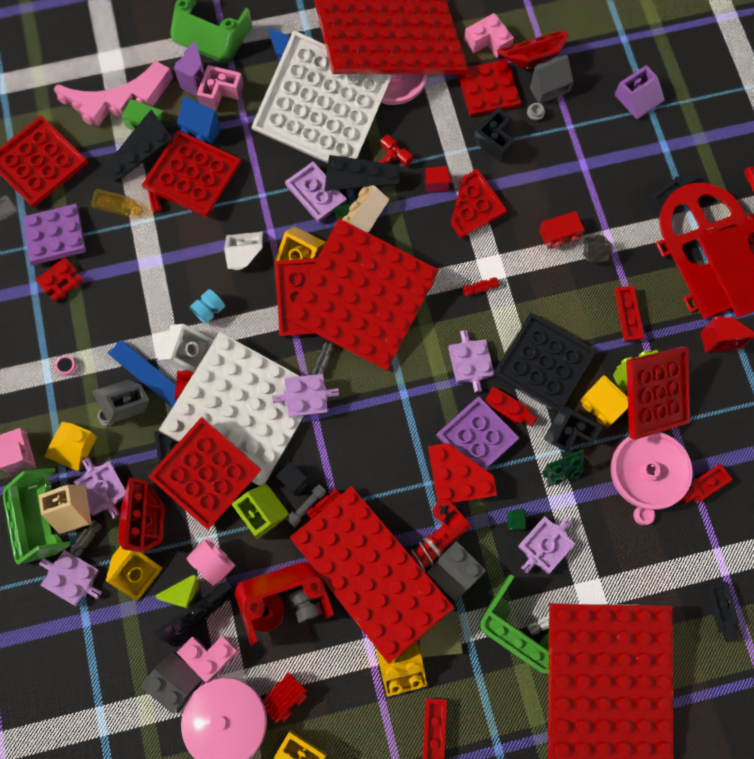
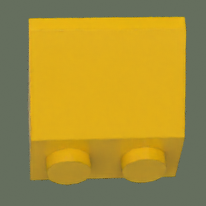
M293 226L285 231L275 261L318 258L326 242Z
M605 375L580 400L584 409L592 412L596 416L597 421L607 428L628 409V397Z

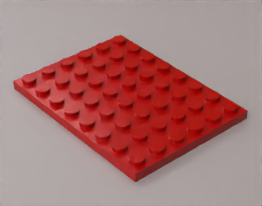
M314 0L332 74L466 75L468 72L446 0Z
M549 603L547 759H673L672 606Z

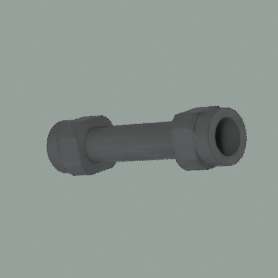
M319 484L312 490L313 494L295 513L292 512L286 519L294 528L301 522L300 518L318 499L321 500L327 493Z

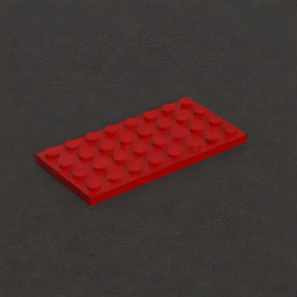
M352 486L290 536V539L389 665L455 609Z

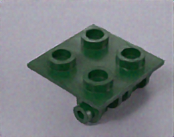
M584 450L547 464V467L542 471L543 477L547 478V487L559 485L567 479L580 476L584 469Z

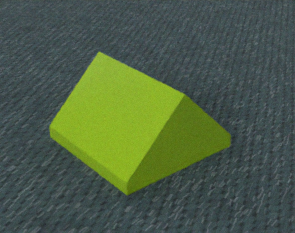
M192 575L155 596L158 600L188 609L196 603L202 580Z

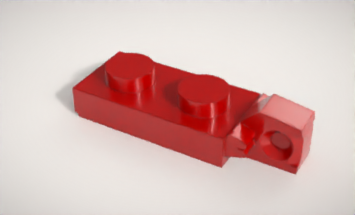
M495 387L492 388L484 401L493 411L515 424H522L524 422L532 427L537 419L536 416L529 413L530 409Z
M720 463L691 482L687 493L680 502L683 505L692 499L695 503L700 502L733 479Z

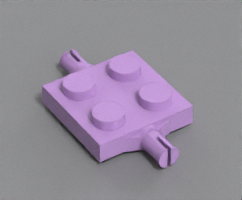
M463 330L460 332L462 342L449 345L448 347L456 383L472 382L474 393L482 392L480 381L484 378L493 377V366L486 339L470 341L468 330Z
M323 374L284 378V394L272 395V399H274L273 404L285 402L288 409V418L323 414L328 412L327 398L339 396L338 388L326 389Z
M86 458V461L83 460L82 463L87 472L75 480L74 483L75 485H86L89 510L93 516L104 510H109L112 518L116 519L117 516H120V513L115 505L124 498L126 489L110 461L101 466L94 467L90 458Z
M544 516L519 544L518 548L528 557L527 562L521 567L522 570L528 566L525 570L528 573L536 565L541 567L547 574H550L570 551L575 543L565 532L572 523L570 520L566 523L567 517L559 525H556Z
M66 550L63 551L54 563L46 558L42 559L43 562L40 561L39 565L49 570L41 586L74 606H77L82 597L87 593L96 599L102 594V591L93 587L94 579L98 575L99 570Z

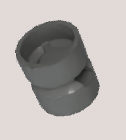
M303 589L288 596L292 607L297 609L295 615L299 624L323 614L320 603L316 602L315 599L307 597Z

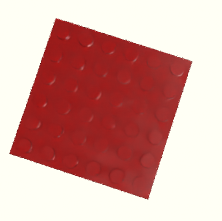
M339 218L286 319L387 371L439 270Z

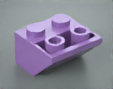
M192 42L190 47L186 48L182 58L176 62L174 70L181 89L197 97V92L205 73L197 44Z
M647 65L621 81L615 92V96L636 119H639L665 100L658 77Z

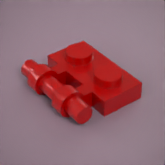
M64 257L35 280L47 295L55 291L50 298L53 302H56L60 298L63 299L66 296L65 294L71 289L79 287V283L84 279L80 274L73 278L78 272ZM66 281H68L67 284H65L63 287L59 288L62 284H64Z

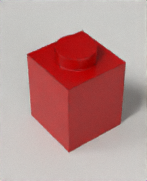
M447 166L425 168L427 193L448 191L449 184L452 183L451 172L448 173Z

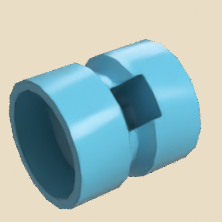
M208 289L201 295V300H196L189 308L204 324H207L214 318L213 314H218L225 307V304L212 290Z

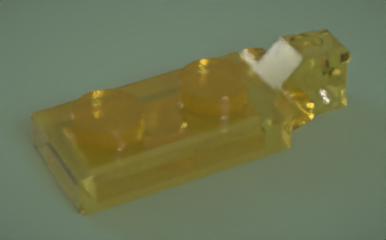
M96 189L90 204L92 208L124 216H130L131 214L141 216L143 212L141 205L136 204L135 200H132L129 196Z

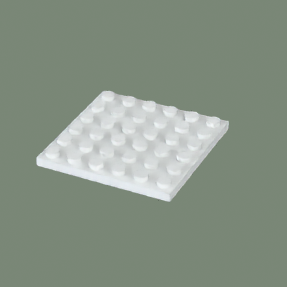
M293 30L251 129L328 163L329 155L357 159L392 75L332 74L325 44Z
M219 332L159 431L179 442L201 417H204L262 469L252 480V483L262 486L268 480L304 417L288 418V409L285 402L273 404L274 399H272V395H283L285 391L284 378L299 377V375Z

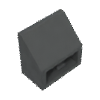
M567 54L555 57L552 61L541 63L535 67L530 89L538 103H544L570 92L573 78Z
M125 380L93 390L92 392L109 424L144 413L149 403V398L142 386L131 380Z

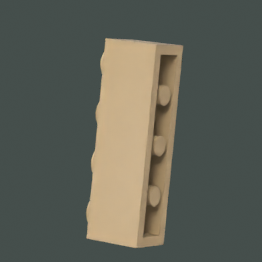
M374 185L361 189L358 194L359 198L352 203L349 208L350 212L342 219L367 233L389 201V198Z

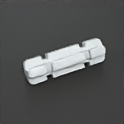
M549 615L538 620L537 623L534 622L527 626L531 635H536L540 633V630L544 631L549 628Z

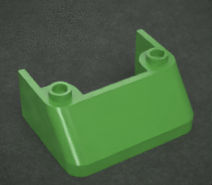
M177 0L170 31L173 42L186 48L190 47L192 42H195L200 54L221 63L230 62L252 28L249 9L245 8L238 21L227 18L217 26L190 14L196 4V0Z
M55 468L23 470L4 487L3 501L16 564L28 563L53 556L70 546V542H62V539L57 534L51 533L50 524L41 515L38 495L51 491V482L48 481V477L56 472Z
M509 575L490 602L480 621V628L485 635L537 671L548 673L549 634L545 635L541 642L538 643L505 620L509 614L510 606L502 598V595L514 578V576Z

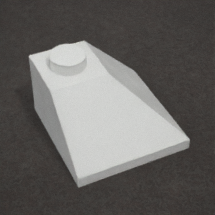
M263 232L226 235L224 249L228 269L241 270L243 267L248 266L262 248Z

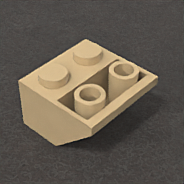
M65 485L38 495L41 515L59 534L92 524L86 485Z

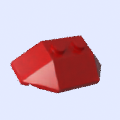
M562 30L497 49V53L523 70L531 69L533 65L547 63L549 60L554 59L563 48L568 38V33Z
M131 477L128 480L121 505L118 542L123 550L144 553L163 541L165 505L153 490L149 481Z

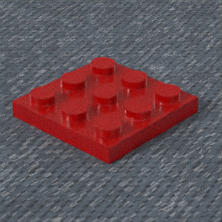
M507 59L468 67L466 75H457L470 118L493 113L497 107L504 111L521 106Z

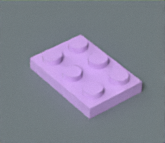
M312 162L286 180L285 185L319 223L332 214L334 208L347 203V199L339 190L324 192L326 175Z

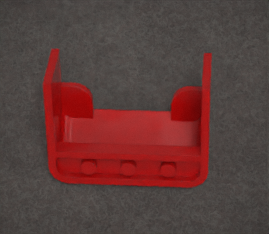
M300 562L240 582L237 585L235 597L251 646L257 643L251 621L258 619L264 613L265 606L262 598L302 585L307 597L311 599L318 598L325 620L334 615L325 586L310 563Z

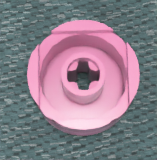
M208 537L186 558L213 586H216L236 566L227 557L226 553L222 549L217 548Z

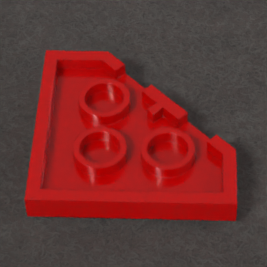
M478 169L463 176L451 220V226L460 239L507 212Z
M448 443L428 446L437 502L447 500L455 503L497 496L495 479L491 473Z

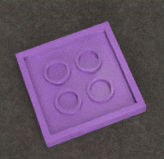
M77 204L22 217L28 258L31 265L86 252Z
M479 396L436 434L443 444H450L485 470L519 439Z

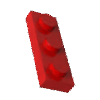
M616 287L614 293L623 341H642L644 334L635 287Z
M425 698L422 759H444L447 700Z

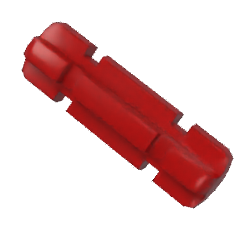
M148 191L151 210L154 213L160 212L162 207L159 196Z
M492 277L489 280L486 279L473 283V285H465L463 287L464 295L470 296L473 295L472 293L477 294L487 291L489 288H497L499 281L497 277Z
M334 489L329 496H325L316 503L314 508L311 507L307 511V515L310 519L314 518L337 499L341 493Z

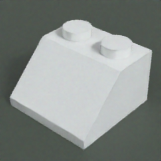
M184 324L171 325L158 360L177 369L195 372L211 347L213 339Z

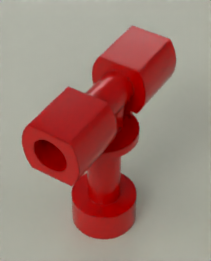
M387 134L381 139V146L386 150V156L379 162L388 164L390 161L395 162L398 160L405 167L412 163L413 155L405 148L401 150L397 146V141Z

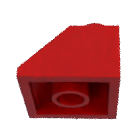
M714 317L700 332L705 353L742 349L754 339V331L733 317Z

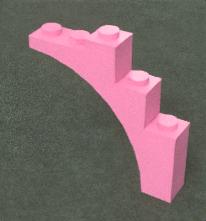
M154 61L139 77L117 88L90 92L73 90L57 84L54 91L61 103L69 104L81 113L83 121L89 125L94 124L99 127L109 112L115 116H122L130 99L153 107L172 81L173 76L169 67Z

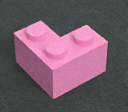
M493 13L466 28L464 42L473 54L488 46L496 58H499L501 55L497 53V49L512 45L514 37L496 14Z
M208 65L197 92L199 103L217 111L222 96L239 100L244 87L242 74Z
M18 428L0 435V469L15 476L23 470L36 468L27 432Z
M221 636L209 650L196 637H191L177 653L207 683L212 681L240 651L226 637Z

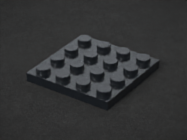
M530 313L493 372V376L558 414L561 406H564L597 350L537 315Z

